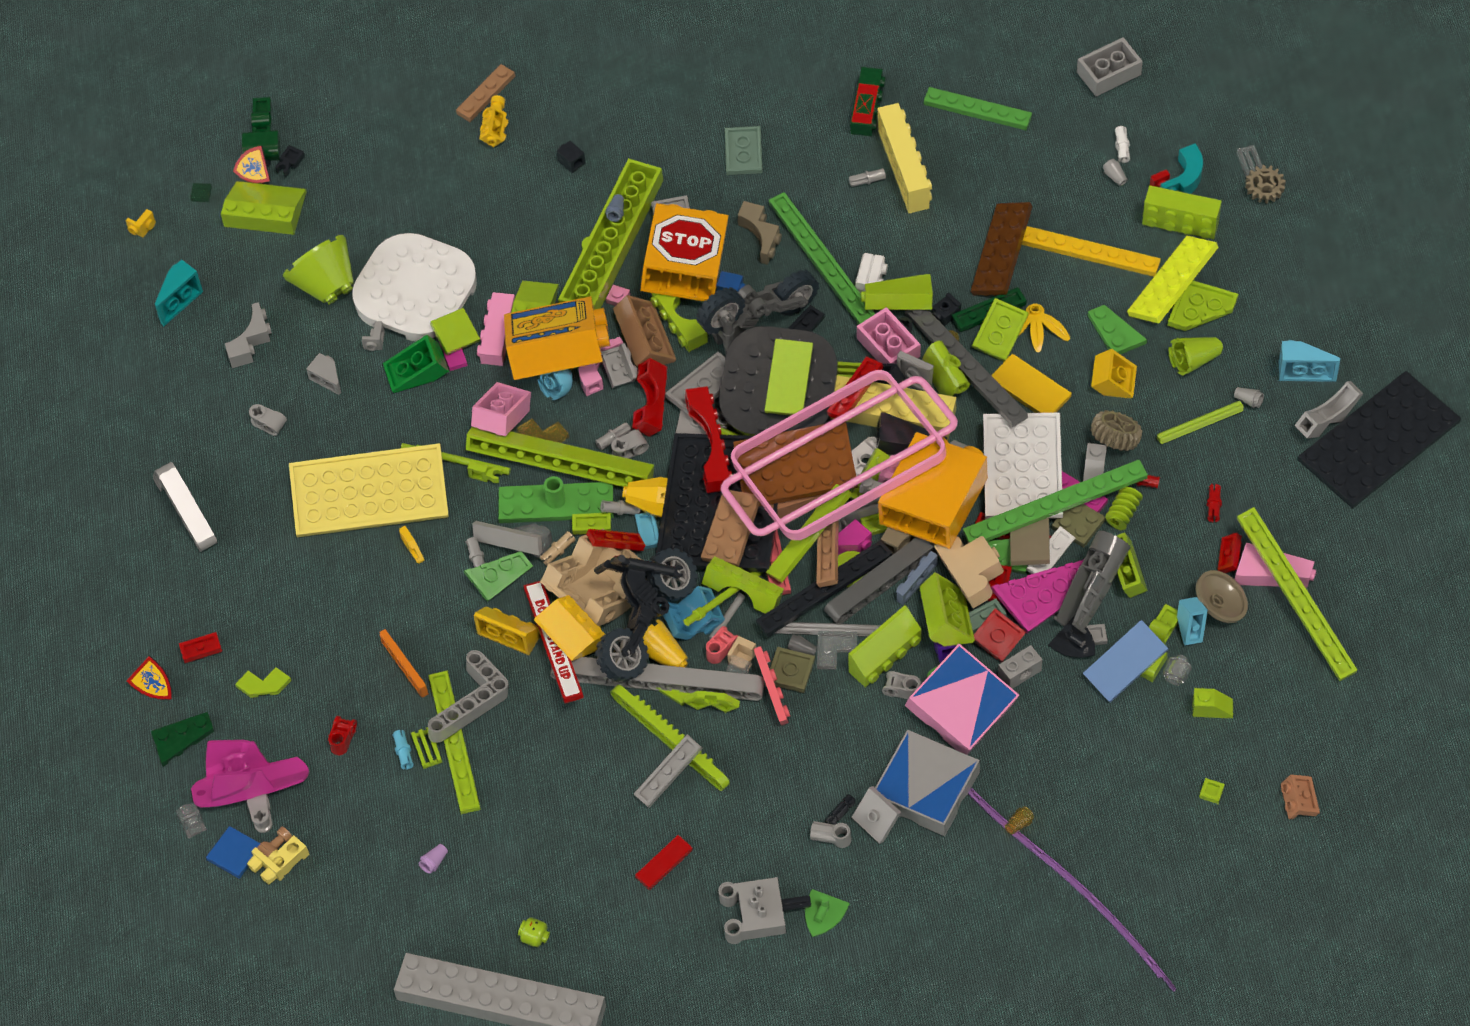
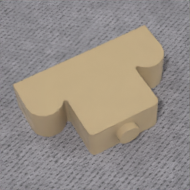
M983 536L965 546L961 539L956 537L951 549L937 544L934 545L938 556L972 608L977 607L992 596V589L988 581L1002 574L1004 570L998 559L1000 555L996 548H991Z

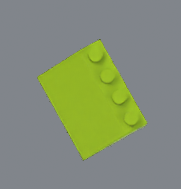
M236 181L225 198L221 211L224 227L294 235L307 191L301 188Z

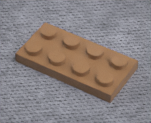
M729 490L751 521L754 522L760 504L754 494ZM723 494L701 558L703 561L711 562L715 556L739 567L750 531Z

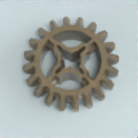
M1108 410L1100 411L1099 414H1096L1091 424L1092 435L1095 436L1096 440H1099L1101 444L1107 445V447L1116 448L1120 451L1123 449L1125 451L1133 450L1140 443L1142 437L1141 426L1138 425L1137 421H1133V418L1126 416V414L1123 415L1113 410L1111 412Z

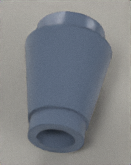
M614 195L605 211L606 217L610 221H619L623 217L624 197L622 195Z

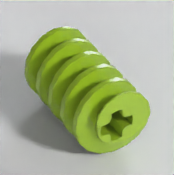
M1131 487L1120 489L1115 500L1112 502V506L1106 513V521L1115 529L1125 530L1127 524L1130 523V519L1133 517V513L1136 512V507L1140 504L1139 501L1143 498L1142 494Z

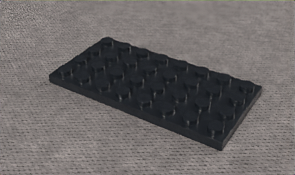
M1405 371L1298 456V461L1353 509L1460 423L1461 417L1410 373Z

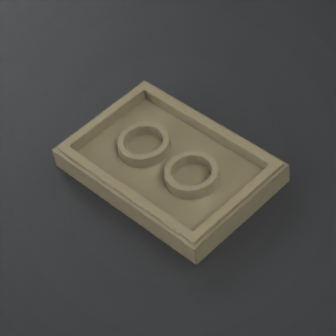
M1049 517L1010 532L1011 566L1050 564Z

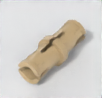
M567 531L540 556L541 561L545 560L543 563L548 566L558 555L564 553V550L576 540L575 537H570L572 534Z

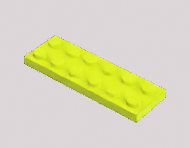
M1186 236L1127 310L1128 315L1159 324L1218 249L1217 242Z

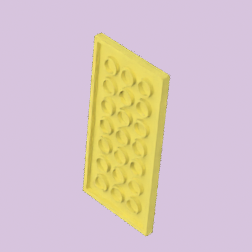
M440 443L289 463L297 537L449 517Z

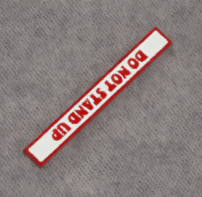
M540 581L523 585L534 619L550 605L545 587ZM536 623L564 704L583 699V693L570 658Z

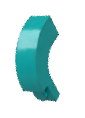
M1196 143L1179 149L1178 161L1183 167L1184 172L1176 178L1161 183L1160 188L1188 194L1195 191L1201 181L1203 157Z

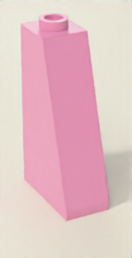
M1246 542L1235 575V581L1239 585L1279 586L1254 545ZM1284 553L1303 585L1308 587L1309 581H1314L1316 570L1313 569L1314 561Z

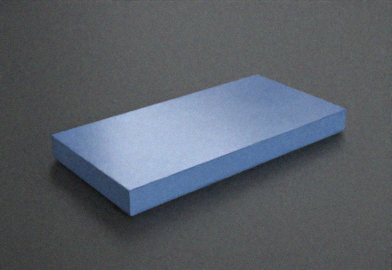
M1141 620L1083 674L1111 703L1169 649Z

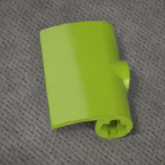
M939 340L932 343L925 352L922 361L934 366L932 383L939 394L953 396L954 394L966 391L970 383L963 372L958 369L961 366L960 360L950 354L942 341Z

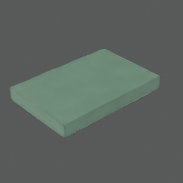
M760 126L725 128L727 175L763 173Z

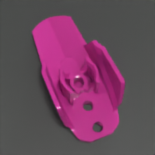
M211 740L208 741L206 749V777L197 781L191 788L194 805L198 807L222 806L272 793L303 782L309 775V769L298 757L269 763L254 741Z

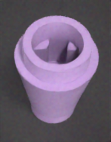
M439 844L421 857L420 867L426 873L435 872L448 853V850L445 846Z

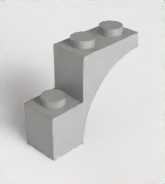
M259 302L252 304V319L247 329L236 339L225 343L232 368L252 363V355L255 354L253 346L270 342L269 334L272 331L269 323L265 324L264 320L267 319L265 309L260 308Z
M1347 381L1328 401L1315 409L1305 411L1295 426L1306 438L1320 437L1330 423L1342 422L1363 393L1351 381Z

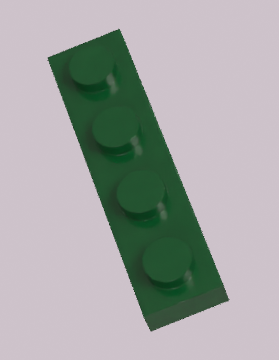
M1019 287L1008 291L1005 295L995 296L952 314V320L960 333L982 324L995 298L1017 308L1027 305V300Z

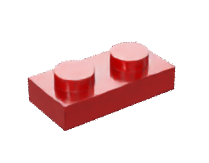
M1234 533L1222 537L1218 571L1228 573L1238 569L1242 539L1240 534Z
M216 632L179 643L184 663L222 652Z

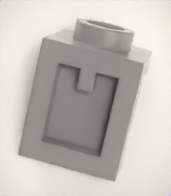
M375 321L374 328H371L370 336H362L361 341L365 350H382L385 335L382 321Z

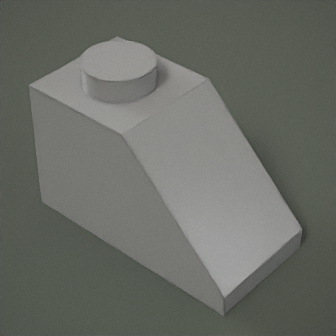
M319 353L306 368L308 378L339 395L341 390L335 361L330 356H324Z
M1088 443L1083 481L1104 473L1107 445Z

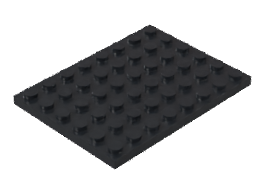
M675 433L656 553L668 548L680 549L679 551L686 552L687 556L692 558V563L696 565L697 569L706 570L710 562L703 561L701 555L722 492H706L703 471L711 454V444L707 434ZM720 435V439H724L725 443L724 455H728L729 466L727 468L728 471L731 470L732 475L737 473L731 459V453L734 449L733 442L750 439L753 436ZM740 480L731 484L729 490L742 492ZM775 503V504H774V507H773V510L775 511V513H776L777 515H778V503ZM763 506L758 507L753 522L760 529L774 522ZM775 531L765 536H756L750 532L739 564L741 569L748 572H766L769 570L772 561Z

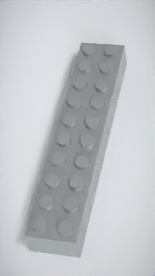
M409 953L405 954L394 987L396 999L512 1026H601L606 1009L604 996Z

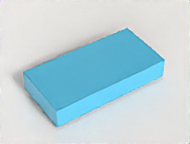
M646 512L635 514L638 533L646 545L644 550L657 547L659 533L655 516Z

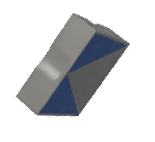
M907 730L875 788L901 812V817L908 818L924 828L945 836L958 813L962 800L968 795L980 773V760Z

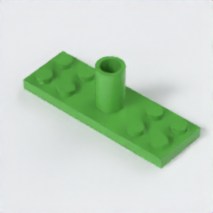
M552 476L545 480L544 485L499 487V523L572 520V514L602 513L600 510L601 501H614L613 484L605 482L563 484L560 478Z

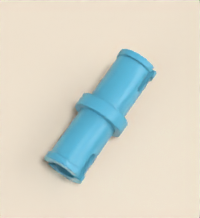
M397 730L392 734L396 745L395 752L399 756L401 768L405 769L406 766L407 770L414 765L410 755L411 747L407 743L405 731L401 730L400 733V730Z

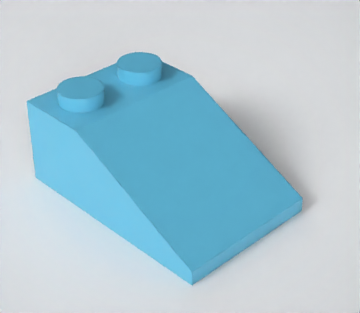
M1282 341L1279 356V381L1336 382L1340 358L1301 341Z

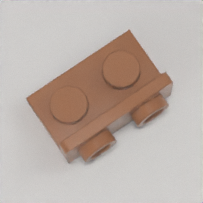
M1290 775L1281 783V791L1288 819H1294L1297 815L1316 816L1320 813L1311 776Z

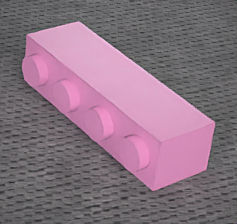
M493 292L491 299H488L487 310L489 311L488 315L485 314L484 316L485 329L481 330L480 336L482 343L477 348V356H480L481 364L499 366L504 364L506 355L504 314L512 312L515 299L514 294Z

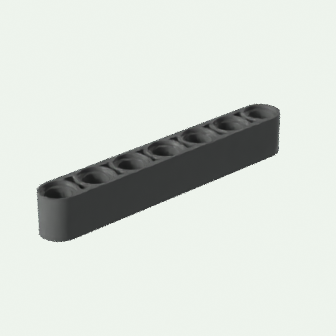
M916 537L826 605L824 611L836 624L844 623L907 576L913 569L915 570L924 556H927L931 551L936 553L937 551L934 547L936 544Z

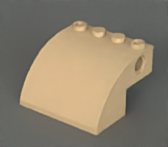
M587 535L579 537L571 556L548 564L540 582L548 591L553 592L559 598L569 595L596 625L601 626L622 615L631 607V604L625 599L626 595L620 582L621 573L605 570L600 574H596L594 568L604 561L611 560L614 556L621 554L626 558H640L628 549L592 546Z

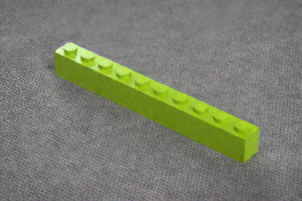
M472 426L467 433L466 450L622 487L628 486V482L651 479L654 474L653 464L511 431L506 436H499L493 432L483 431Z

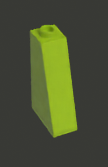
M930 274L865 284L864 291H861V302H864L865 310H883L886 307L889 310H932L933 292Z

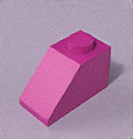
M856 519L838 533V555L846 551L861 553L872 544V533Z

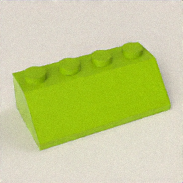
M934 572L919 586L930 639L943 646L973 643L975 639L964 594L956 584Z
M904 605L848 654L849 673L864 687L876 682L882 672L888 671L897 659H902L912 646L916 647L920 643L921 628L908 607Z

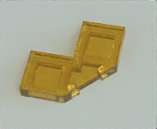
M531 418L517 427V432L520 434L561 443L569 438L568 432L559 422L542 431Z

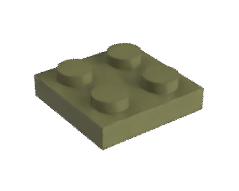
M1081 504L1063 511V518H1057L1052 524V529L1056 531L1061 526L1075 537L1073 542L1084 548L1105 522V516L1085 504Z
M777 647L770 670L774 669L777 680L774 681L775 685L805 693L815 662V656Z

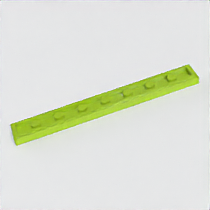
M448 670L429 675L437 714L455 703ZM462 729L446 738L444 744L460 812L465 814L481 809Z

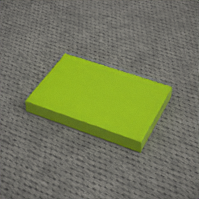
M995 298L972 344V348L1005 362L1029 316V312Z

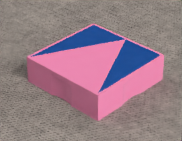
M958 644L909 697L905 706L925 724L934 728L955 750L968 755L992 725L997 723L1015 703L1019 694L962 645Z

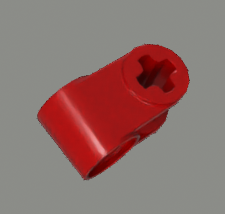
M338 715L335 717L328 737L333 754L343 755L347 752L352 737L356 732L357 720L342 719Z

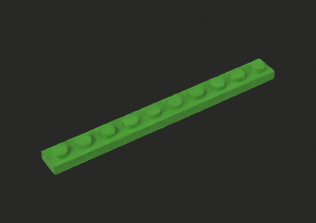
M783 192L769 199V205L858 325L875 315L873 310H865V304L861 302L859 291L786 193Z
M1136 460L963 528V533L968 543L980 536H983L986 541H990L1145 480L1148 475L1141 461Z

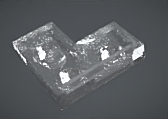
M818 631L817 669L837 670V652L850 653L857 647V632Z

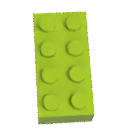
M1149 185L1144 202L1142 224L1168 231H1177L1186 235L1191 234L1206 239H1214L1219 223L1222 200Z

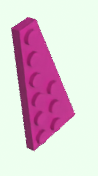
M1084 560L1027 575V577L1010 580L1001 585L997 584L992 586L991 589L1028 634L1060 610L1072 580Z

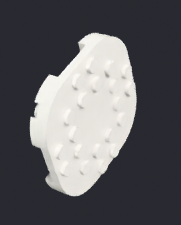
M405 233L395 235L383 241L375 249L353 286L354 305L359 317L372 327H374L375 321H382L385 328L406 335L407 340L416 342L425 335L433 338L436 337V334L430 322L461 309L468 297L474 294L477 285L475 267L470 257L458 248L419 234Z

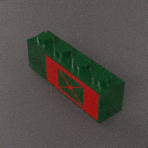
M861 67L850 122L851 134L872 137L873 130L877 129L878 120L875 118L876 115L878 116V108L880 107L878 102H882L883 98L881 87H885L886 77H883V69Z

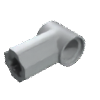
M814 821L811 827L810 839L834 843L839 848H845L851 843V832L849 826L845 823L833 825ZM839 834H846L844 837H838Z

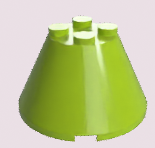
M344 235L336 236L337 240L330 242L328 239L302 255L292 263L294 267L290 271L288 269L285 270L283 278L319 301L327 302L329 305L337 301V296L343 293L345 295L352 291V284L354 282L347 241Z

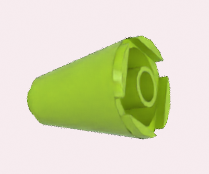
M1216 337L1176 338L1171 340L1172 347H1169L1168 351L1173 368H1178V374L1186 375L1221 355L1223 344Z

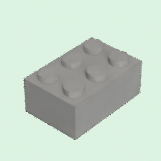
M1123 37L1079 58L1077 73L1093 94L1098 96L1140 76L1143 61Z

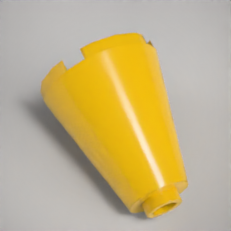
M660 619L656 620L658 624L656 626L651 624L643 636V642L648 647L647 654H649V658L661 665L685 668L688 665L687 655Z

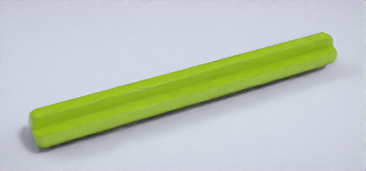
M1241 401L1234 402L1158 433L1157 439L1160 444H1164L1242 412L1244 406Z

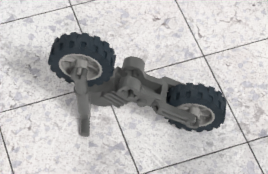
M799 270L797 273L793 272L791 276L784 278V281L765 286L764 290L756 292L751 285L742 287L739 292L732 287L729 289L726 287L723 290L716 291L714 295H710L709 299L702 303V307L698 309L699 313L696 315V320L706 333L712 334L718 345L724 344L726 354L733 340L739 334L746 331L747 328H753L761 316H768L772 311L779 312L784 316H787V314L790 316L793 313L800 312V309L807 307V304L813 301L812 298L817 295L819 282L808 270Z

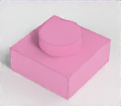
M613 285L606 297V303L616 306L626 295L630 296V290Z

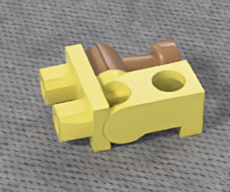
M283 826L277 831L278 836L270 843L262 842L251 851L253 857L247 863L254 873L262 866L266 869L260 874V877L268 885L276 878L281 881L295 864L310 855L307 846L295 836H292ZM283 842H286V843L278 850V848L280 847V845H281Z

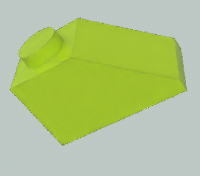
M1194 688L1193 717L1233 718V699L1216 689Z

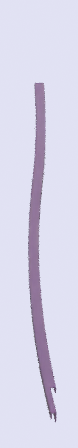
M972 788L970 789L968 795L982 809L1081 893L1128 941L1158 978L1162 977L1173 992L1176 990L1171 981L1139 942L1093 894L1055 860L1005 820Z

